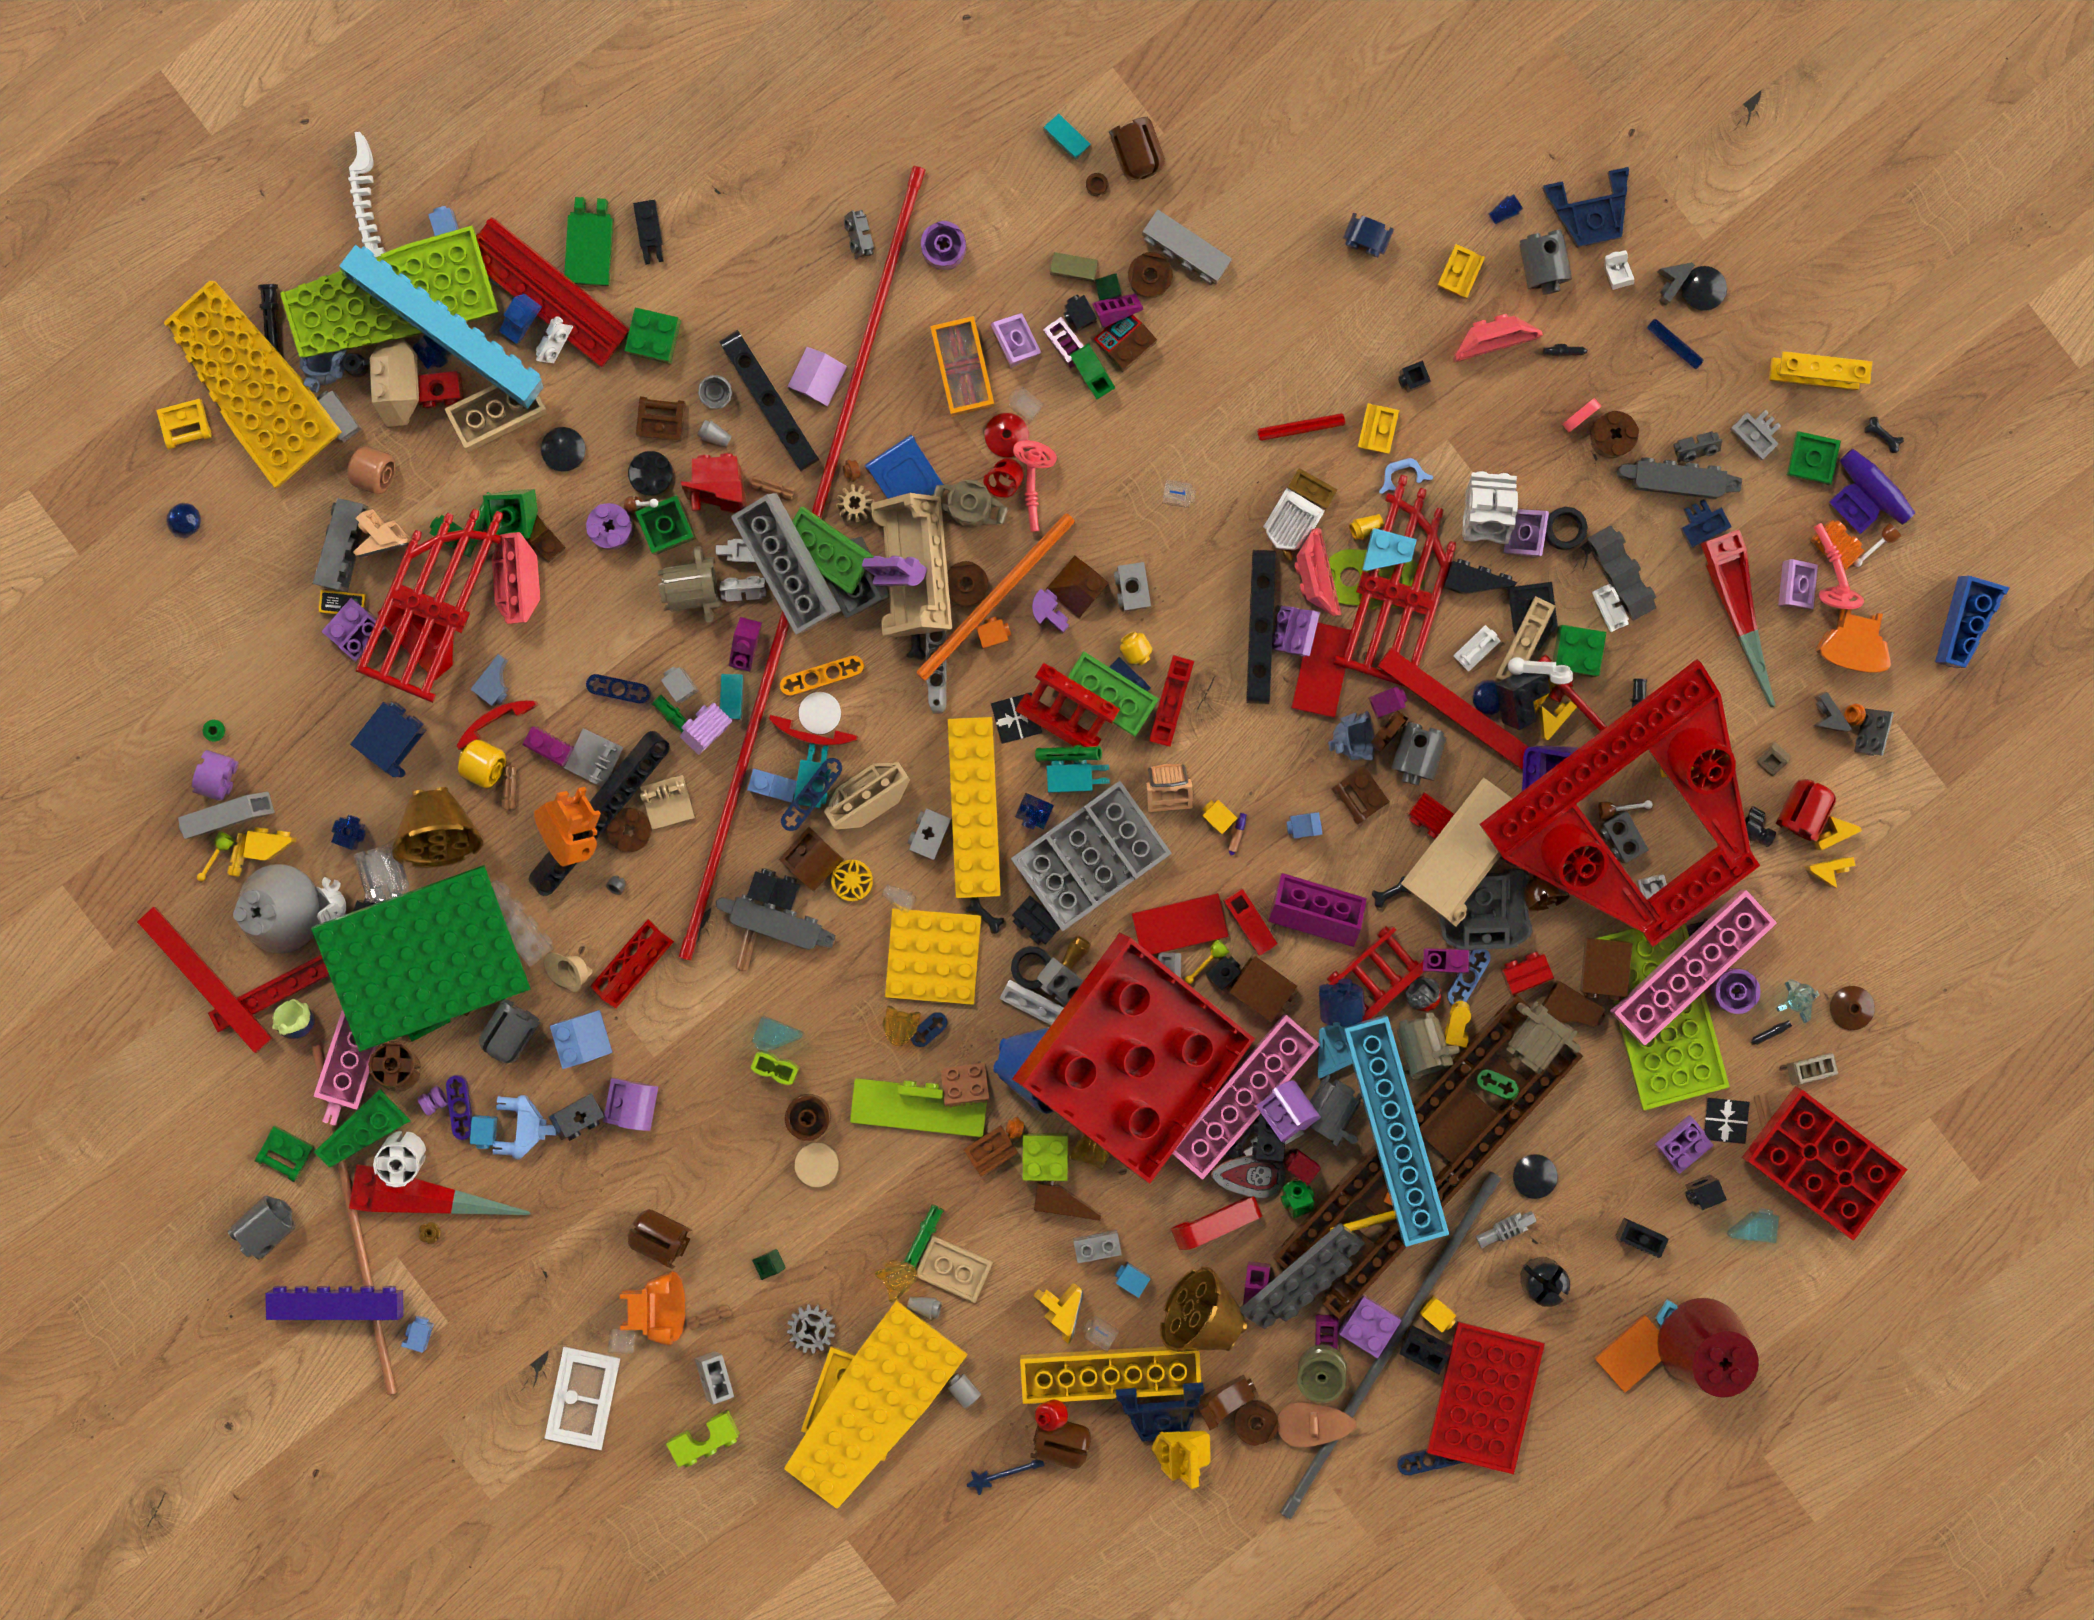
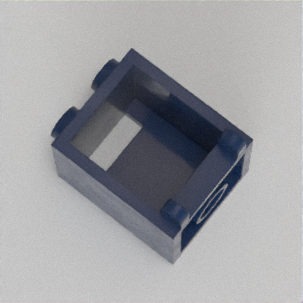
M391 701V703L383 702L350 745L392 777L402 778L406 772L400 767V764L427 730L422 727L424 723L415 716L406 715V709L403 706Z

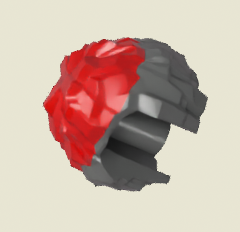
M1418 977L1407 987L1406 999L1413 1009L1428 1012L1434 1010L1439 1005L1441 989L1439 984L1433 979Z

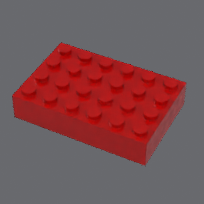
M1796 1086L1741 1157L1853 1241L1908 1170L1816 1099Z

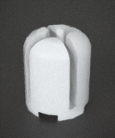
M402 1131L393 1133L388 1136L374 1158L373 1167L375 1174L386 1182L387 1186H405L414 1179L425 1162V1144L420 1137L412 1132H406L404 1137Z

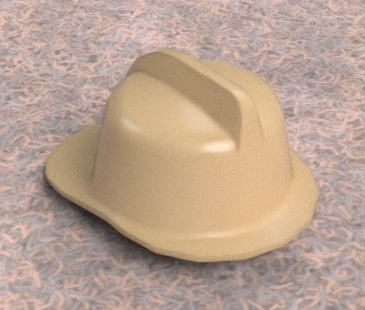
M552 952L547 954L544 960L545 970L551 980L573 992H578L581 989V985L592 974V969L586 966L584 960L579 956L565 957Z

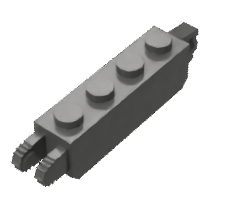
M1642 457L1641 461L1638 460L1634 465L1623 464L1616 471L1619 478L1632 480V486L1636 490L1717 499L1725 493L1740 492L1742 478L1728 475L1727 471H1722L1720 466L1709 465L1707 469L1699 468V464L1686 463L1685 466L1677 465V461L1672 460L1655 463V459Z
M742 894L741 898L735 897V900L721 897L715 901L717 909L730 914L728 918L731 924L808 950L814 948L815 945L830 948L833 946L836 935L821 928L822 926L817 924L818 920L812 917L805 916V919L796 917L797 912L785 908L783 912L775 910L776 905L770 903L756 904L754 899Z

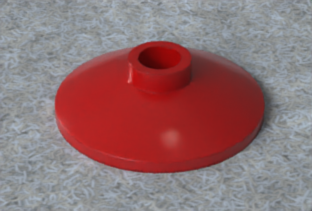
M1001 413L994 416L988 422L985 429V442L988 448L1000 457L1015 456L1013 453L1014 445L1019 441L1029 440V430L1026 423L1021 417L1013 413ZM1005 430L1011 432V436L1009 438L1003 437L1002 433Z

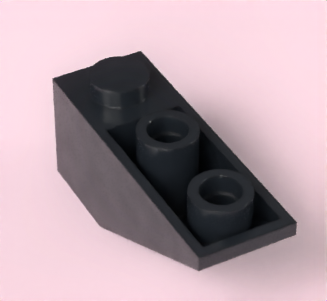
M1457 559V562H1451L1443 588L1464 595L1513 587L1517 582L1513 581V577L1500 573L1498 576L1492 574L1489 568L1479 566L1477 569L1471 567L1470 562Z

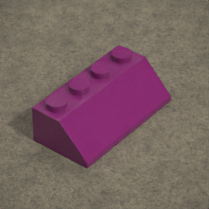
M1281 873L1268 922L1354 947L1361 931L1367 898Z

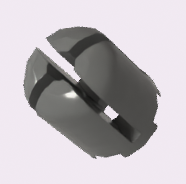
M503 999L480 1034L478 1041L484 1052L503 1063H513L518 1059L541 1023L528 1010L524 1011L517 1006L512 1007L514 1002L508 999Z

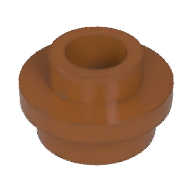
M849 459L845 461L843 473L845 478H849L851 482L856 481V478H860V469L856 460L851 461Z

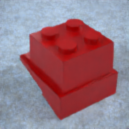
M724 453L720 454V457L699 455L697 458L692 459V481H681L686 498L691 500L692 511L701 510L700 502L719 506L721 511L734 514L746 507V494L742 485L741 467L737 456Z

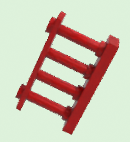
M1043 663L1035 675V678L1040 680L1032 696L1025 693L1015 711L1074 747L1075 745H1082L1083 747L1098 746L1102 739L1096 735L1105 721L1112 724L1120 709L1058 672L1055 668ZM1047 686L1059 692L1051 708L1039 701ZM1067 697L1078 703L1070 719L1058 713ZM1086 709L1097 715L1089 731L1078 725Z
M1385 926L1377 933L1379 938L1339 973L1336 970L1327 977L1328 983L1326 984L1335 985L1352 971L1373 994L1374 1001L1369 1006L1364 1004L1365 1017L1362 1016V1021L1369 1020L1424 972L1423 960L1421 959L1419 962L1413 960L1392 936L1397 931L1393 926L1390 928ZM1384 941L1407 965L1406 969L1408 971L1402 977L1400 974L1397 975L1375 951ZM1367 956L1371 958L1390 980L1391 986L1386 991L1380 990L1358 965Z

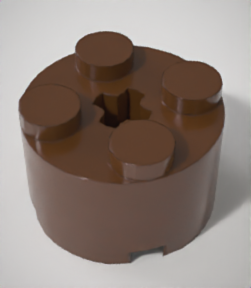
M1611 411L1604 414L1593 423L1590 430L1592 448L1596 453L1605 458L1621 457L1631 451L1636 445L1639 435V428L1634 419L1621 411ZM1615 430L1617 432V437L1615 439H1612L1611 432Z
M814 1094L798 1096L790 1103L785 1113L787 1130L793 1136L803 1141H812L821 1137L831 1121V1111L827 1102L822 1097ZM806 1112L809 1115H813L811 1123H808L807 1119L803 1120L802 1118Z

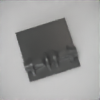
M1865 709V720L1860 726L1854 752L1865 753L1870 756H1883L1894 712Z

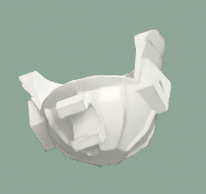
M324 877L322 880L324 888L316 887L319 893L320 912L317 915L319 924L343 916L346 912L345 898L338 891L341 883L334 880L333 884L329 886L331 880L327 877Z

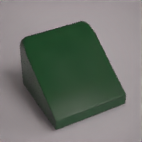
M1117 273L1095 279L1099 301L1121 297Z
M777 1249L752 1260L761 1280L776 1275L786 1268Z

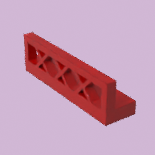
M647 919L590 987L603 1001L617 1009L672 945L674 940L662 932L651 920ZM651 928L654 932L645 939L646 932ZM637 946L636 953L630 956L631 950ZM623 963L622 969L615 973L616 967ZM608 980V985L602 991L599 987L604 981Z

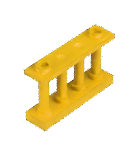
M1783 351L1781 358H1771L1769 381L1859 390L1860 384H1870L1873 361Z

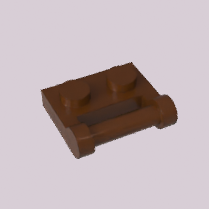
M640 396L636 436L681 441L685 401L650 400L647 397ZM646 409L676 411V417L646 414Z
M1362 766L1331 788L1334 794L1339 795L1354 816L1353 820L1357 825L1390 802L1365 766ZM1346 786H1351L1367 810L1363 813L1345 790Z

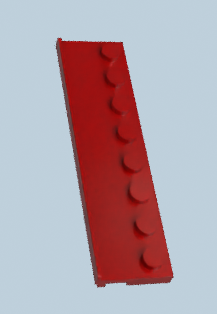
M493 217L488 219L483 229L476 235L488 276L514 297L526 294L542 306L537 316L550 325L551 319L557 316L563 319L562 324L572 325L573 328L567 340L600 367H604L628 335L630 328Z

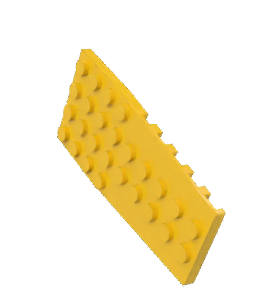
M216 281L206 283L164 321L165 326H169L174 334L175 342L181 345L186 353L187 361L192 363L198 372V378L209 389L210 392L208 394L213 402H217L221 408L220 413L232 432L274 488H279L342 433L311 390L303 385L304 381Z
M896 1300L853 1357L784 1469L832 1506L839 1508L925 1412L968 1354Z

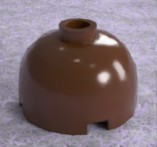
M1533 875V879L1524 888V900L1529 911L1549 909L1548 905L1555 903L1558 906L1570 898L1568 892Z

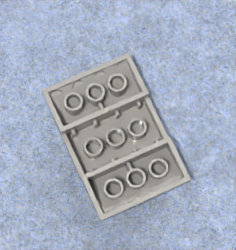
M1119 781L1017 853L1011 860L1057 925L1064 931L1172 853L1124 785Z

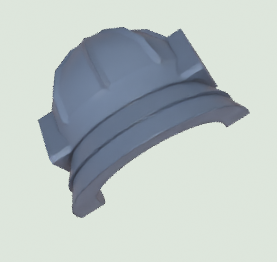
M347 349L306 358L300 357V368L307 377L303 385L309 387L312 392L317 393L320 385H329L334 383L337 378H342L345 369L342 362Z
M1366 711L1357 717L1356 712L1340 718L1341 722L1333 732V740L1328 742L1329 750H1336L1337 754L1347 755L1350 760L1361 758L1373 760L1375 748L1370 742L1374 739V728L1370 713Z

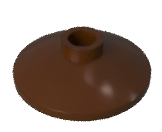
M1843 987L1831 999L1830 1013L1832 1019L1838 1026L1844 1029H1861L1868 1025L1874 1016V1000L1861 987ZM1854 1004L1858 1007L1855 1013L1851 1011V1006Z

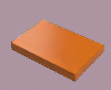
M1644 1314L1594 1358L1624 1393L1661 1362L1657 1345L1659 1330Z

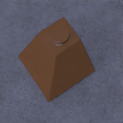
M1074 555L1046 590H1050L1062 604L1080 618L1108 586L1109 582Z

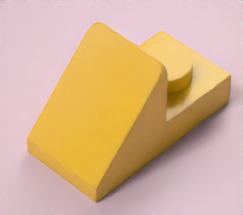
M1571 701L1561 702L1554 710L1555 716L1541 706L1539 708L1541 738L1544 741H1548L1577 706Z
M1829 816L1827 821L1832 833L1830 830L1821 833L1817 843L1815 841L1813 843L1816 850H1824L1862 830L1857 825Z
M1844 857L1807 865L1805 869L1830 887L1837 888L1834 870H1836V874L1850 871L1849 867L1855 866L1854 857Z

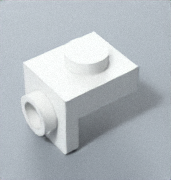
M1626 250L1613 252L1605 256L1604 269L1612 290L1634 284V277L1627 262L1628 254Z

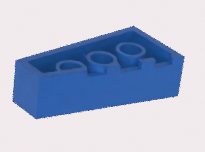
M1970 575L1958 576L1937 652L1936 663L1953 668L1967 667L1980 643L1981 636L1987 631L1993 614L1999 609L2000 602L2010 587Z

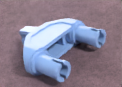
M520 1095L518 1098L498 1096L497 1103L506 1104L496 1105L497 1110L516 1111L518 1114L517 1130L514 1142L494 1140L493 1147L498 1148L493 1149V1155H509L520 1160L539 1140H545V1135H557L554 1126L546 1124L547 1119H543L540 1112L526 1095Z

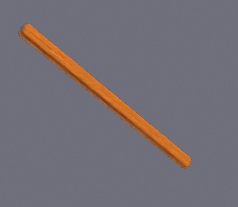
M1066 513L917 670L916 673L922 680H927L1075 523V520Z

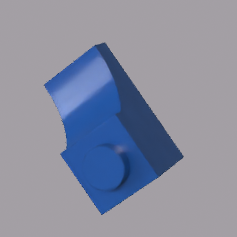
M526 294L515 296L504 313L505 319L499 331L514 343H520L542 306Z

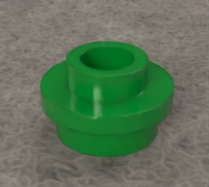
M215 719L207 721L202 729L204 737L212 742L221 740L226 732L224 724ZM213 726L217 728V732L214 735L210 733V728Z

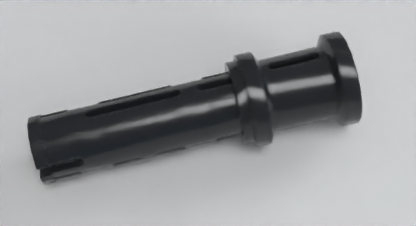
M278 284L258 285V289L261 291V304H259V308L263 311L264 336L280 352L277 310H279L280 305L277 303L276 294Z

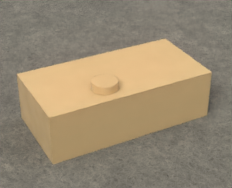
M495 385L445 408L467 453L547 414L539 395L527 409Z

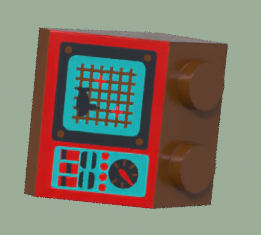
M1134 315L1110 324L1093 339L1122 372L1126 371L1157 342L1155 336Z

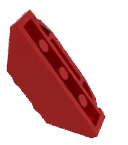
M392 605L385 626L395 636L405 610ZM413 614L401 642V645L410 655L426 620ZM435 622L418 660V664L427 672H429L447 628ZM454 635L435 680L453 666Z

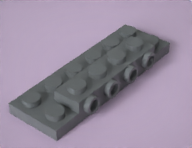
M1339 1223L1240 1308L1241 1313L1263 1329L1273 1325L1278 1318L1286 1322L1288 1319L1297 1316L1303 1306L1312 1303L1317 1294L1322 1290L1328 1289L1337 1277L1348 1272L1349 1267L1353 1265L1349 1257L1356 1254L1365 1243L1361 1237Z

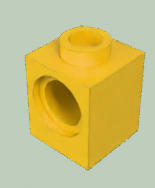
M1210 800L1202 809L1205 812L1202 816L1220 834H1223L1237 819L1219 800L1215 802Z
M1434 1295L1419 1311L1425 1319L1441 1332L1445 1329L1448 1331L1456 1322L1454 1319L1456 1314Z

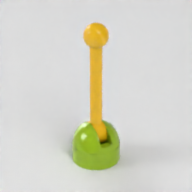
M219 831L214 840L217 849L202 873L197 875L198 881L202 882L206 879V873L219 852L228 850L235 840L231 836Z
M1217 939L1210 948L1211 955L1191 976H1186L1185 982L1187 984H1192L1194 978L1214 958L1221 959L1230 952L1220 940Z

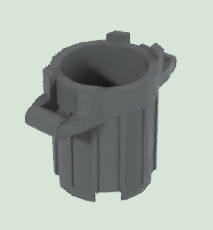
M1327 1075L1321 1081L1310 1100L1321 1118L1309 1127L1331 1139L1332 1144L1337 1147L1343 1138L1347 1139L1351 1144H1355L1357 1137L1354 1134L1348 1133L1345 1129L1361 1104L1362 1096L1359 1093L1355 1098L1353 1096L1355 1091L1337 1079L1333 1083L1329 1082L1331 1076Z

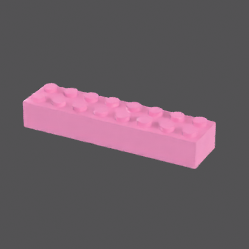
M1741 889L1639 983L1627 997H1624L1611 1009L1610 1012L1640 1044L1645 1046L1776 925V921L1747 890Z
M1284 1013L1219 1088L1172 1154L1203 1180L1259 1116L1261 1112L1256 1105L1273 1093V1089L1288 1082L1320 1044Z

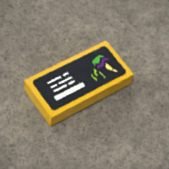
M321 590L318 612L337 614L351 597L365 608L366 594Z

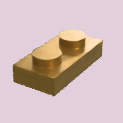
M1298 468L1288 486V489L1324 509L1328 508L1338 490Z

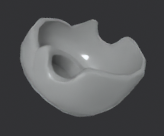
M719 375L705 377L699 384L698 395L700 401L711 409L725 407L731 400V384L726 378Z

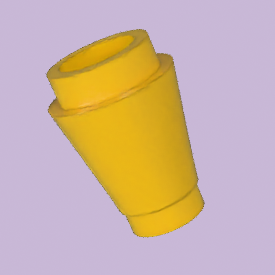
M1377 514L1353 519V522L1349 524V529L1355 540H1363L1371 534L1373 528L1379 529L1384 526L1381 515Z

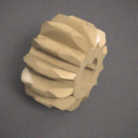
M854 484L851 485L852 492L850 493L846 488H843L842 490L846 496L838 495L837 498L844 502L836 504L837 508H845L839 513L840 516L848 513L846 520L850 522L854 515L856 523L860 522L859 515L861 514L865 520L868 519L865 510L872 512V508L867 506V504L874 503V499L866 498L871 495V492L866 491L862 495L864 490L862 485L859 487L858 492H856ZM853 498H855L856 501L857 499L861 500L859 502L860 507L858 509H856L855 507H853V509L850 508V506L852 505L851 500Z

